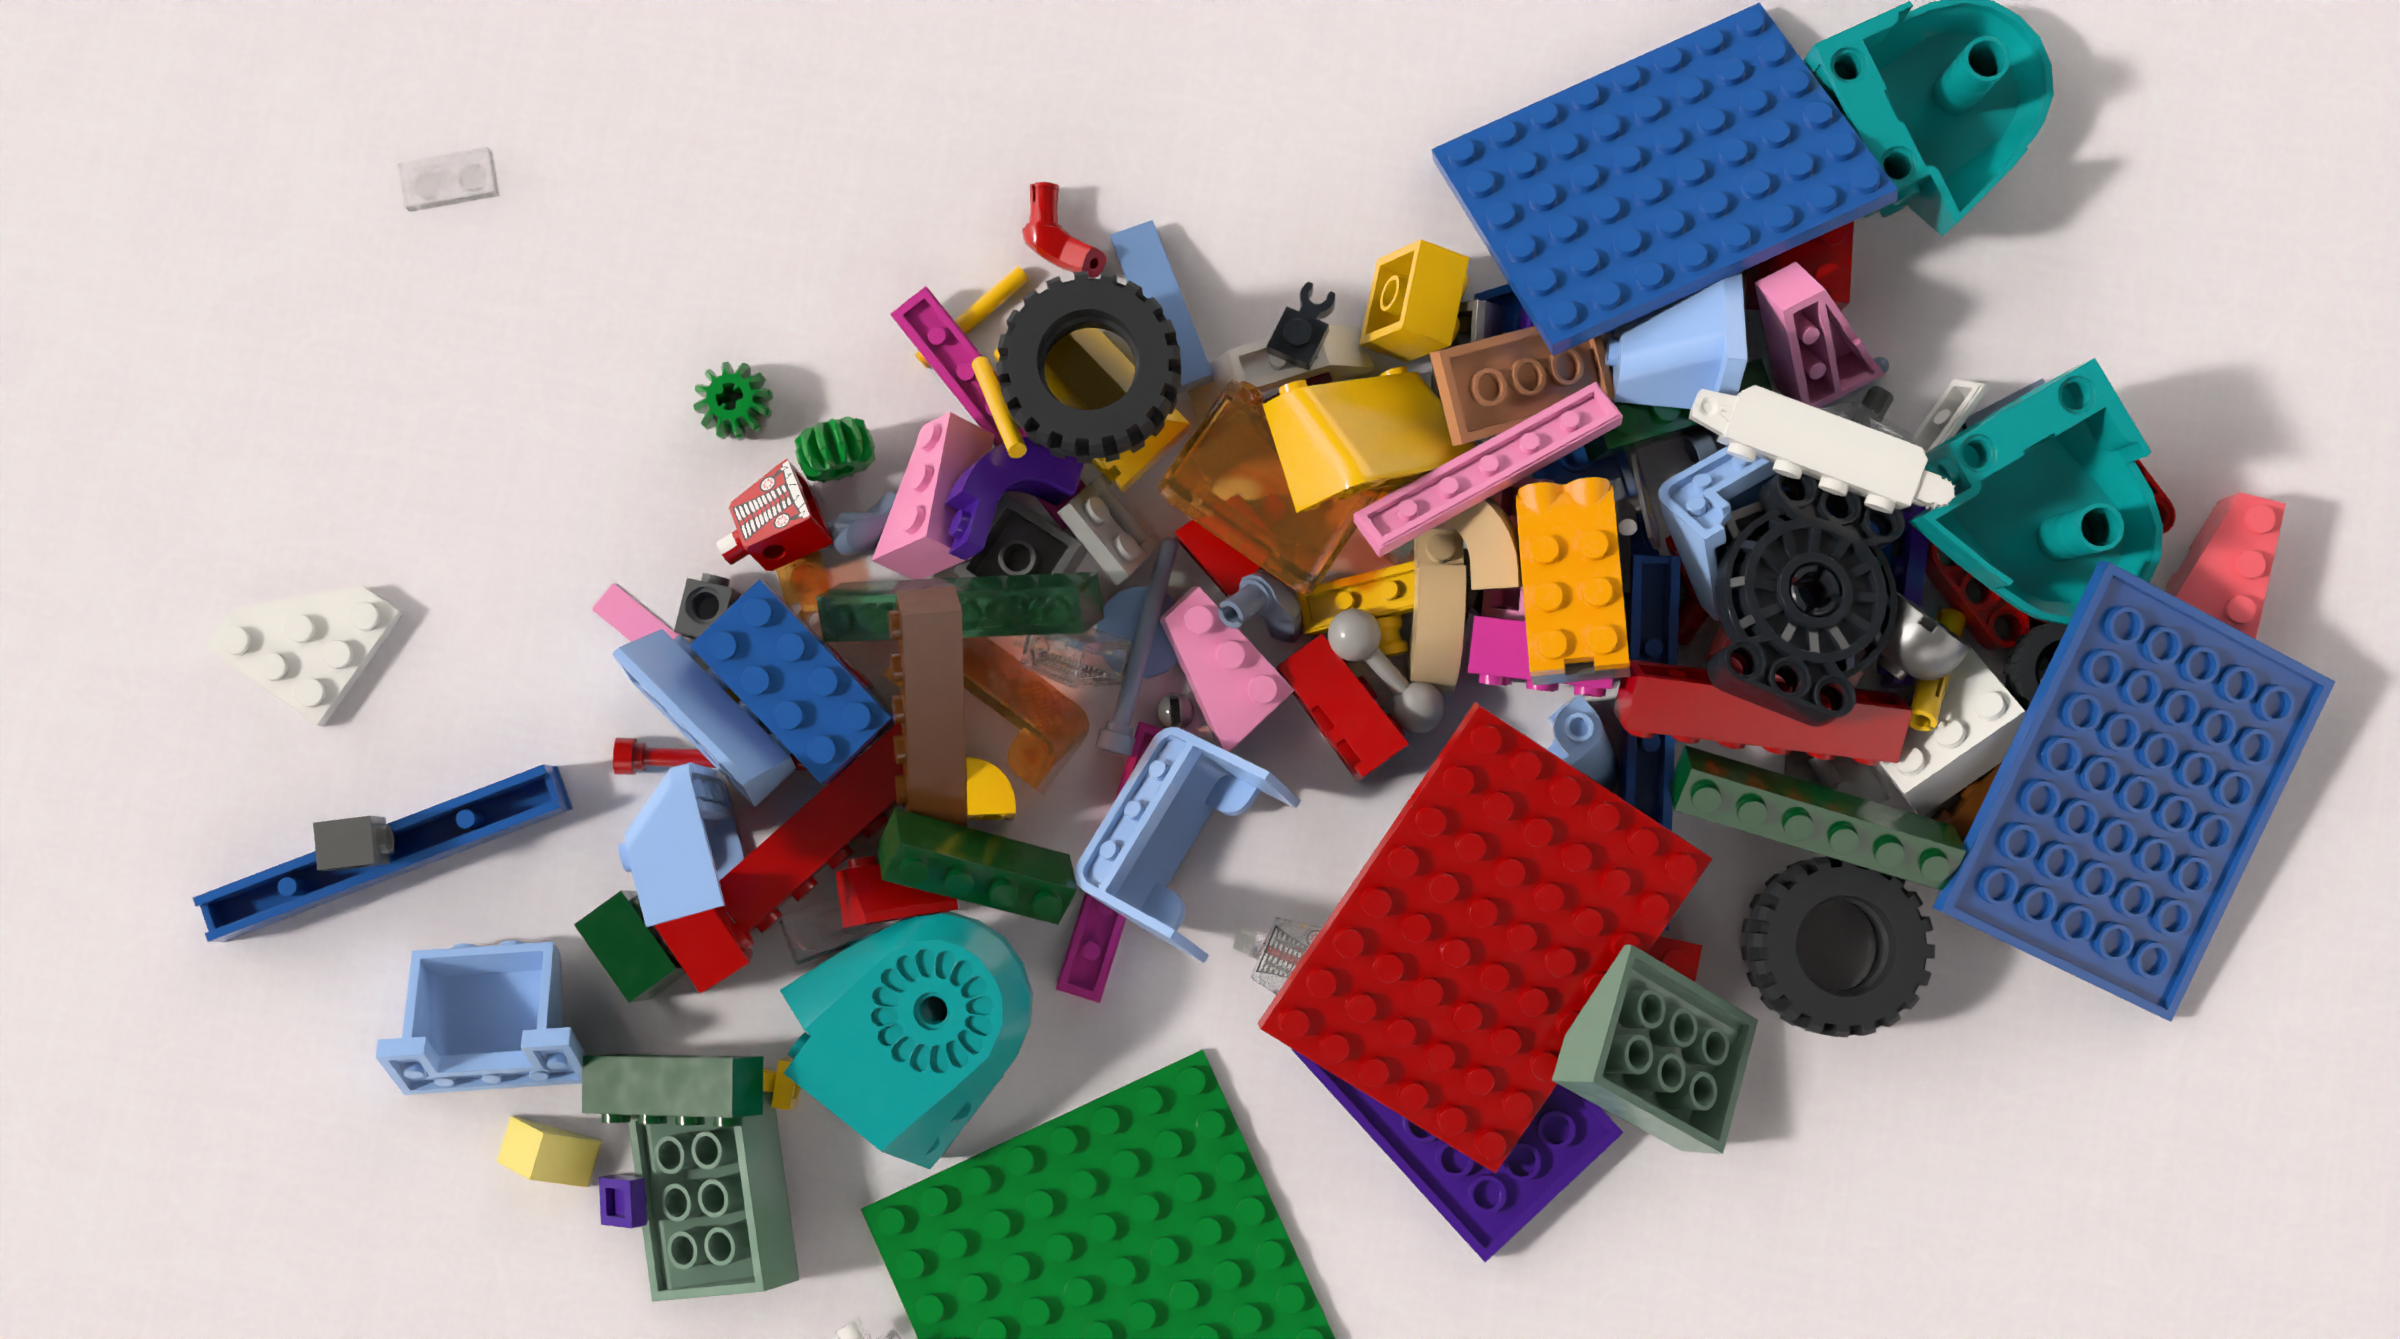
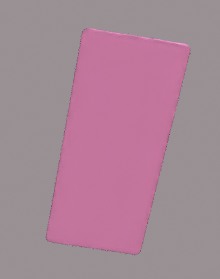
M614 583L592 608L595 613L631 642L660 629H663L673 640L678 636Z

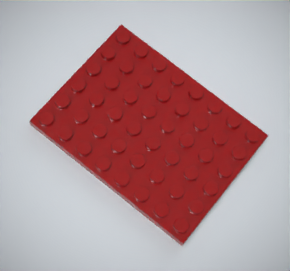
M1475 702L1259 1020L1258 1026L1270 1036L1496 1174L1556 1087L1557 1083L1552 1081L1565 1034L1624 945H1633L1648 953L1712 861V858Z

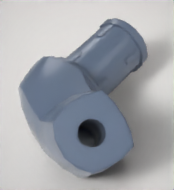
M888 491L867 512L841 513L835 520H825L834 542L825 548H836L837 551L845 556L876 549L897 494Z
M1257 572L1243 577L1239 584V591L1219 604L1221 606L1218 608L1219 618L1230 628L1240 627L1246 620L1256 614L1264 619L1271 637L1277 640L1295 643L1302 634L1303 618L1300 602L1282 583L1269 574Z

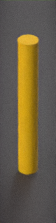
M1017 266L954 321L966 335L1030 279ZM918 351L915 357L927 369L930 365Z
M984 356L977 357L972 362V368L1007 452L1012 458H1020L1026 453L1027 447L1018 426L1010 415L1001 393L1000 384L989 359Z

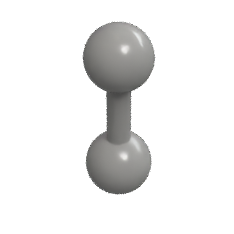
M1358 608L1347 609L1337 614L1328 629V641L1332 650L1339 657L1348 661H1366L1395 694L1392 702V712L1401 728L1416 734L1426 733L1436 728L1445 712V703L1440 691L1427 682L1409 683L1378 648L1381 641V629L1378 621L1372 614Z

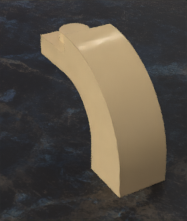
M1487 498L1445 521L1459 532L1468 548L1472 590L1523 588L1518 531L1505 511L1496 502Z
M1432 528L1414 538V610L1411 636L1408 643L1409 652L1407 653V681L1409 683H1430L1441 694L1454 693L1459 676L1464 638L1466 565H1464L1463 538L1456 529Z

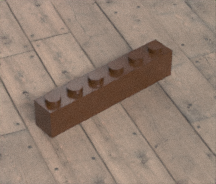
M955 586L896 591L897 610L888 611L890 639L898 640V653H890L892 682H900V694L892 695L894 724L901 723L902 735L893 736L896 764H903V775L895 776L898 804L905 803V811L967 827L962 609Z

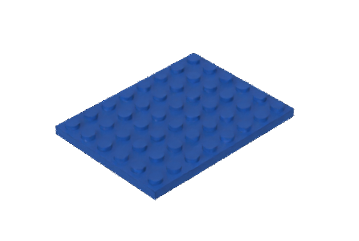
M1760 2L1431 149L1435 165L1553 356L1897 201L1898 189Z
M2099 561L1964 840L1963 845L1966 853L1962 862L1943 891L1940 890L1932 908L2172 1022L2336 681L2111 562Z

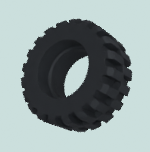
M1088 271L1073 272L1074 280L1062 282L1060 276L1046 281L1048 287L1046 290L1038 294L1033 289L1023 298L1024 307L1020 311L1013 309L1006 320L1008 330L1006 334L1000 335L997 347L999 352V362L996 363L997 377L1001 386V393L1011 417L1018 428L1021 427L1028 439L1036 446L1040 447L1042 445L1046 447L1051 455L1063 460L1066 456L1077 458L1078 463L1092 464V459L1105 458L1107 463L1119 460V454L1127 450H1131L1132 453L1140 450L1145 446L1144 441L1149 436L1153 435L1156 437L1165 427L1164 421L1168 414L1173 413L1177 403L1178 389L1181 388L1180 346H1178L1176 331L1171 320H1167L1163 315V307L1154 297L1146 298L1143 295L1142 287L1130 280L1126 285L1118 283L1116 275L1102 272L1101 278L1096 279L1089 278ZM1084 328H1099L1117 334L1126 341L1135 360V375L1127 393L1115 403L1095 410L1075 409L1063 404L1053 395L1045 378V362L1051 348L1065 335Z
M1828 856L1812 857V859L1797 861L1786 866L1787 870L1774 874L1765 882L1767 888L1763 893L1755 894L1749 905L1753 909L1750 919H1744L1741 931L1742 933H1747V946H1741L1742 960L1748 961L1751 970L1746 974L1752 987L1760 990L1762 994L1760 1000L1768 1009L1775 1010L1780 1014V1019L1792 1026L1803 1028L1805 1031L1848 1038L1849 1035L1865 1036L1876 1033V1028L1880 1026L1890 1027L1901 1019L1900 1011L1903 1009L1911 1010L1920 999L1915 994L1919 985L1927 986L1932 974L1925 970L1927 958L1935 959V945L1927 944L1926 932L1933 931L1930 916H1921L1918 907L1923 905V901L1916 891H1907L1904 888L1905 879ZM1827 901H1843L1858 907L1868 918L1875 934L1876 954L1870 971L1860 983L1845 990H1829L1813 983L1804 973L1797 956V934L1803 919L1812 908Z

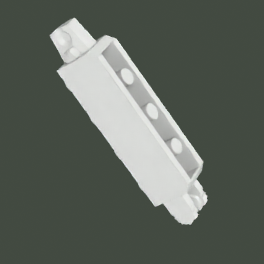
M1757 385L1749 387L1735 396L1701 389L1691 408L1689 419L1718 434L1717 442L1728 446L1726 452L1729 455L1749 462H1754L1756 456L1773 462V471L1790 478L1800 479L1802 474L1820 480L1818 485L1820 489L1835 495L1846 496L1847 492L1850 491L1866 497L1864 504L1872 509L1892 514L1894 508L1898 510L1911 506L1912 503L1933 510L1936 507L1947 506L1952 498H1955V485L1951 484L1952 481L1949 482L1947 478L1942 479V476L1924 470L1928 459L1922 447Z

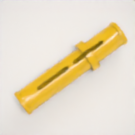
M1944 608L1941 610V613L1938 611L1935 617L1937 622L1942 623L1957 636L1961 637L1966 624V618L1960 611ZM1950 673L1937 680L1922 681L1918 679L1910 706L1913 712L1909 725L1919 731H1931L1932 727L1936 728Z

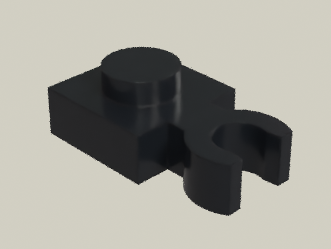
M1307 282L1300 291V310L1297 311L1286 306L1267 344L1268 354L1310 371L1329 333V324L1320 319L1328 317L1335 308V293L1332 291L1328 293L1323 303L1315 304L1310 301V297L1313 294V283Z

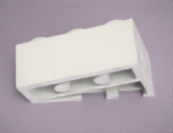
M1971 648L1964 660L1950 673L1936 728L1932 727L1931 731H1919L1909 725L1899 762L1880 761V764L1893 785L1917 815L1924 816L2003 761L2026 712Z

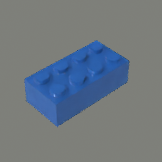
M760 579L689 645L821 784H829L894 723L893 714L782 597L768 583Z

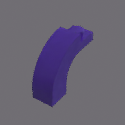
M1023 437L1027 451L1020 458L1010 457L1004 443L992 449L959 476L947 496L945 505L959 510L955 514L949 529V535L954 537L949 554L966 561L984 549L997 503L1003 493L1023 492L1055 506L1074 495L1084 463H1078L1075 457L1066 456L1063 460L1050 454L1049 449L1042 445L1040 447L1036 446L1028 437Z

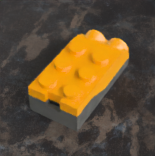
M1589 477L1577 479L1563 485L1539 482L1519 488L1518 495H1516L1529 669L1533 685L1631 677L1613 485H1610L1608 479Z

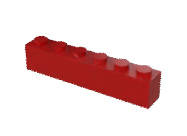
M1629 659L1631 677L1621 678L1613 713L1624 729L1637 737L1652 738L1654 733L1671 735L1678 741L1690 744L1699 743L1700 739L1717 741L1720 745L1732 749H1743L1745 745L1761 746L1766 751L1780 755H1787L1790 753V750L1807 752L1810 756L1822 760H1834L1835 756L1851 757L1854 761L1869 766H1877L1880 761L1899 762L1913 712L1896 693L1854 688L1856 703L1851 712L1826 726L1813 727L1719 690L1709 680L1707 669ZM1775 678L1777 686L1787 693V685L1784 679ZM1820 692L1821 703L1831 710L1829 698Z
M901 723L895 724L719 881L721 891L728 902V906L724 908L725 911L735 922H742L749 933H752L756 928L762 934L783 916L779 908L791 897L797 902L803 899L819 884L814 877L822 869L829 865L832 870H835L854 853L849 845L862 834L868 839L871 838L889 822V819L884 814L898 803L895 776L903 775V764H896L893 736L902 735Z

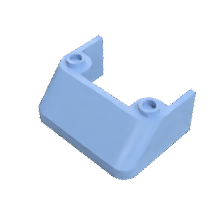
M1169 727L1163 729L1150 742L1080 857L1075 868V881L1083 891L1152 935L1205 963L1209 955L1177 932L1184 920L1185 904L1182 898L1168 889L1167 886L1214 809L1228 816L1240 815L1253 805L1261 791L1294 808L1298 807L1301 800L1269 771L1181 728Z
M691 762L670 768L626 830L625 842L618 845L619 856L626 872L632 871L646 927L725 906L719 881L746 857L725 780L718 770Z

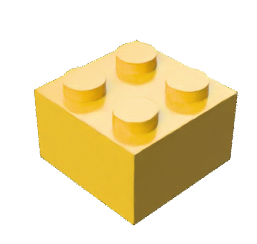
M1420 239L1377 259L1359 346L1404 362H1409L1451 346L1460 326L1459 319L1457 318L1460 300L1465 294L1469 283V277L1466 274L1469 257Z

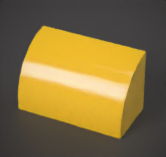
M966 757L967 821L1014 820L1016 815L1015 795L1005 774L985 760Z

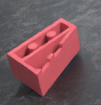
M2242 492L2219 500L2189 547L2190 552L2179 570L2173 573L2168 581L2165 592L2256 639L2286 503Z

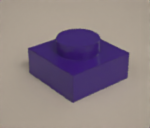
M616 1174L599 1177L601 1225L631 1229L647 1225L645 1177Z

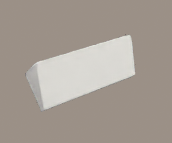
M1953 379L1909 440V443L1922 447L1926 453L1955 436L1989 387L1984 383Z

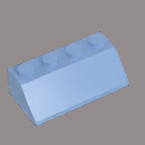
M660 629L616 649L612 655L627 678L754 807L796 769L792 758L789 756L791 752L773 733L768 735L757 724L760 719L742 700L736 703L725 692L729 687L711 668L704 671L694 661L698 654L681 635H678L673 640L663 629Z

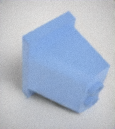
M1742 271L1606 332L1613 334V337H1609L1607 341L1605 364L1613 366L1614 402L1691 409L1701 389L1733 396L1738 394L1747 364Z
M516 940L503 941L499 945L477 946L461 943L447 949L412 951L402 1038L378 1039L376 1059L404 1095L582 1083L583 1056H587L571 1027H563L560 952L555 943H524Z

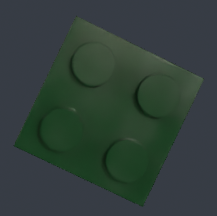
M619 891L574 924L628 1003L650 1000L686 974L655 926L646 927L637 891Z

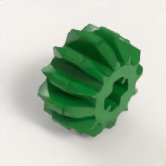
M723 362L721 376H717L714 371L708 369L705 375L711 382L710 385L697 384L695 386V391L705 399L697 401L693 404V407L697 413L705 414L701 421L705 429L709 430L716 427V435L720 439H726L731 430H733L735 437L740 441L745 439L746 426L749 425L756 433L762 430L761 425L755 420L757 416L771 417L772 411L765 405H762V403L773 399V393L770 389L762 388L766 378L760 372L751 375V368L748 364L741 363L734 373L732 365L729 362ZM736 392L742 399L737 400L736 408L730 410L725 403H729L731 401V394Z
M846 416L836 420L832 418L823 423L817 422L816 426L805 428L794 440L798 464L807 480L825 483L830 480L839 481L845 477H853L855 473L865 471L876 460L874 453L875 445L870 430L867 429L864 420L858 418L853 419Z

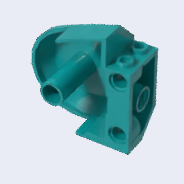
M1940 0L1930 2L1912 11L1910 10L1913 5L1908 1L1814 44L1804 58L1806 66L1898 189L1896 202L1865 215L1864 218L1880 212L1882 218H1885L1908 205L1914 213L1936 232L1944 236L2017 164L2027 152V146L2036 137L2044 124L2054 96L2052 64L2040 36L2020 15L1992 0Z
M2096 358L2079 364L2022 395L1925 453L1928 461L1924 470L1940 475L1942 479L1947 478L1949 482L1952 481L1951 484L1955 485V498H1952L1947 506L1943 505L1933 510L1925 508L1908 522L1986 587L2021 612L2035 619L2068 626L2099 561L2111 562L2150 583L2162 557L2163 524L2153 491L2135 462L2138 459L2147 457L2151 450Z
M945 911L912 916L900 920L883 930L881 928L856 941L780 990L802 1028L806 1031L787 1053L793 1061L783 1073L881 1152L931 1169L1004 1077V1073L1020 1052L1031 1025L1033 991L1024 964L1004 936L978 919L954 912Z

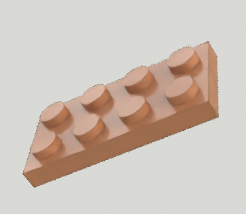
M1535 326L1429 353L1452 446L1498 435L1594 382L1599 384L1610 400L1614 399L1612 377L1609 366L1605 364L1606 353L1601 335L1555 356L1552 355Z

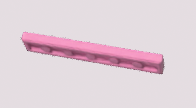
M1594 382L1355 512L1354 523L1380 558L1620 426L1623 415L1599 384Z

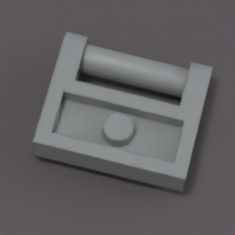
M1102 473L1057 513L1117 586L1128 578L1149 555L1159 548L1160 542L1154 534L1149 536L1110 489L1109 486L1112 483Z

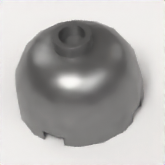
M1897 592L1898 607L1895 627L1886 647L1881 652L1885 657L1879 664L1901 681H1903L1907 674L1922 681L1937 680L1948 675L1964 660L1966 653L1971 647L1945 625L1940 624L1929 616V613Z

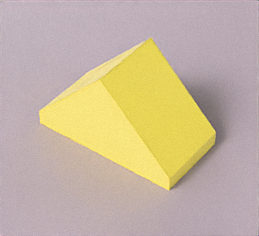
M511 1116L497 1162L529 1180L589 1187L603 1141L521 1117Z

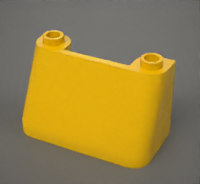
M1406 366L1387 370L1377 377L1307 386L1306 380L1294 381L1281 386L1278 389L1280 395L1263 404L1296 513L1314 510L1320 507V503L1332 497L1339 498L1340 501L1364 491L1409 484L1477 447L1474 441L1452 446L1441 400L1418 372H1408Z

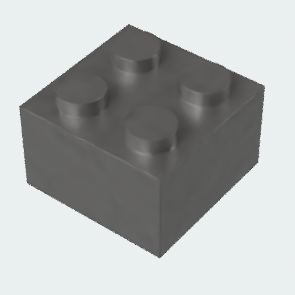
M1003 494L997 503L984 549L972 556L971 559L957 564L953 572L1039 627L1088 553V550L1082 543L1011 497Z

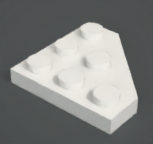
M362 585L232 609L205 648L314 724L324 726L404 612L369 588Z

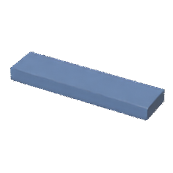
M1153 220L1111 234V242L1126 282L1130 280L1142 287L1143 295L1146 298L1154 297L1163 307V315L1167 320H1171L1176 331L1178 346H1180L1181 388L1178 389V394L1214 382L1212 370Z

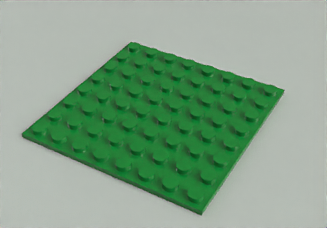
M1203 1049L861 1208L918 1339H1335Z

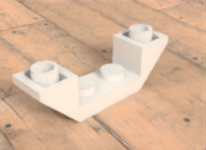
M1329 324V333L1310 371L1268 354L1267 344L1271 337L1224 352L1209 363L1214 382L1188 390L1198 424H1206L1243 412V398L1266 392L1294 381L1330 372L1333 382H1340L1374 371L1368 349L1359 346L1362 333L1360 327Z

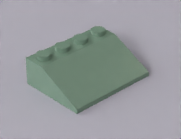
M1624 945L1565 1034L1552 1081L1680 1151L1723 1154L1758 1019L1637 947Z
M763 1091V1115L743 1117V1126L716 1127L713 1126V1117H705L704 1125H675V1116H667V1123L638 1124V1115H631V1122H628L635 1176L645 1177L647 1225L642 1226L652 1302L764 1292L799 1280L776 1108H771L773 1092Z

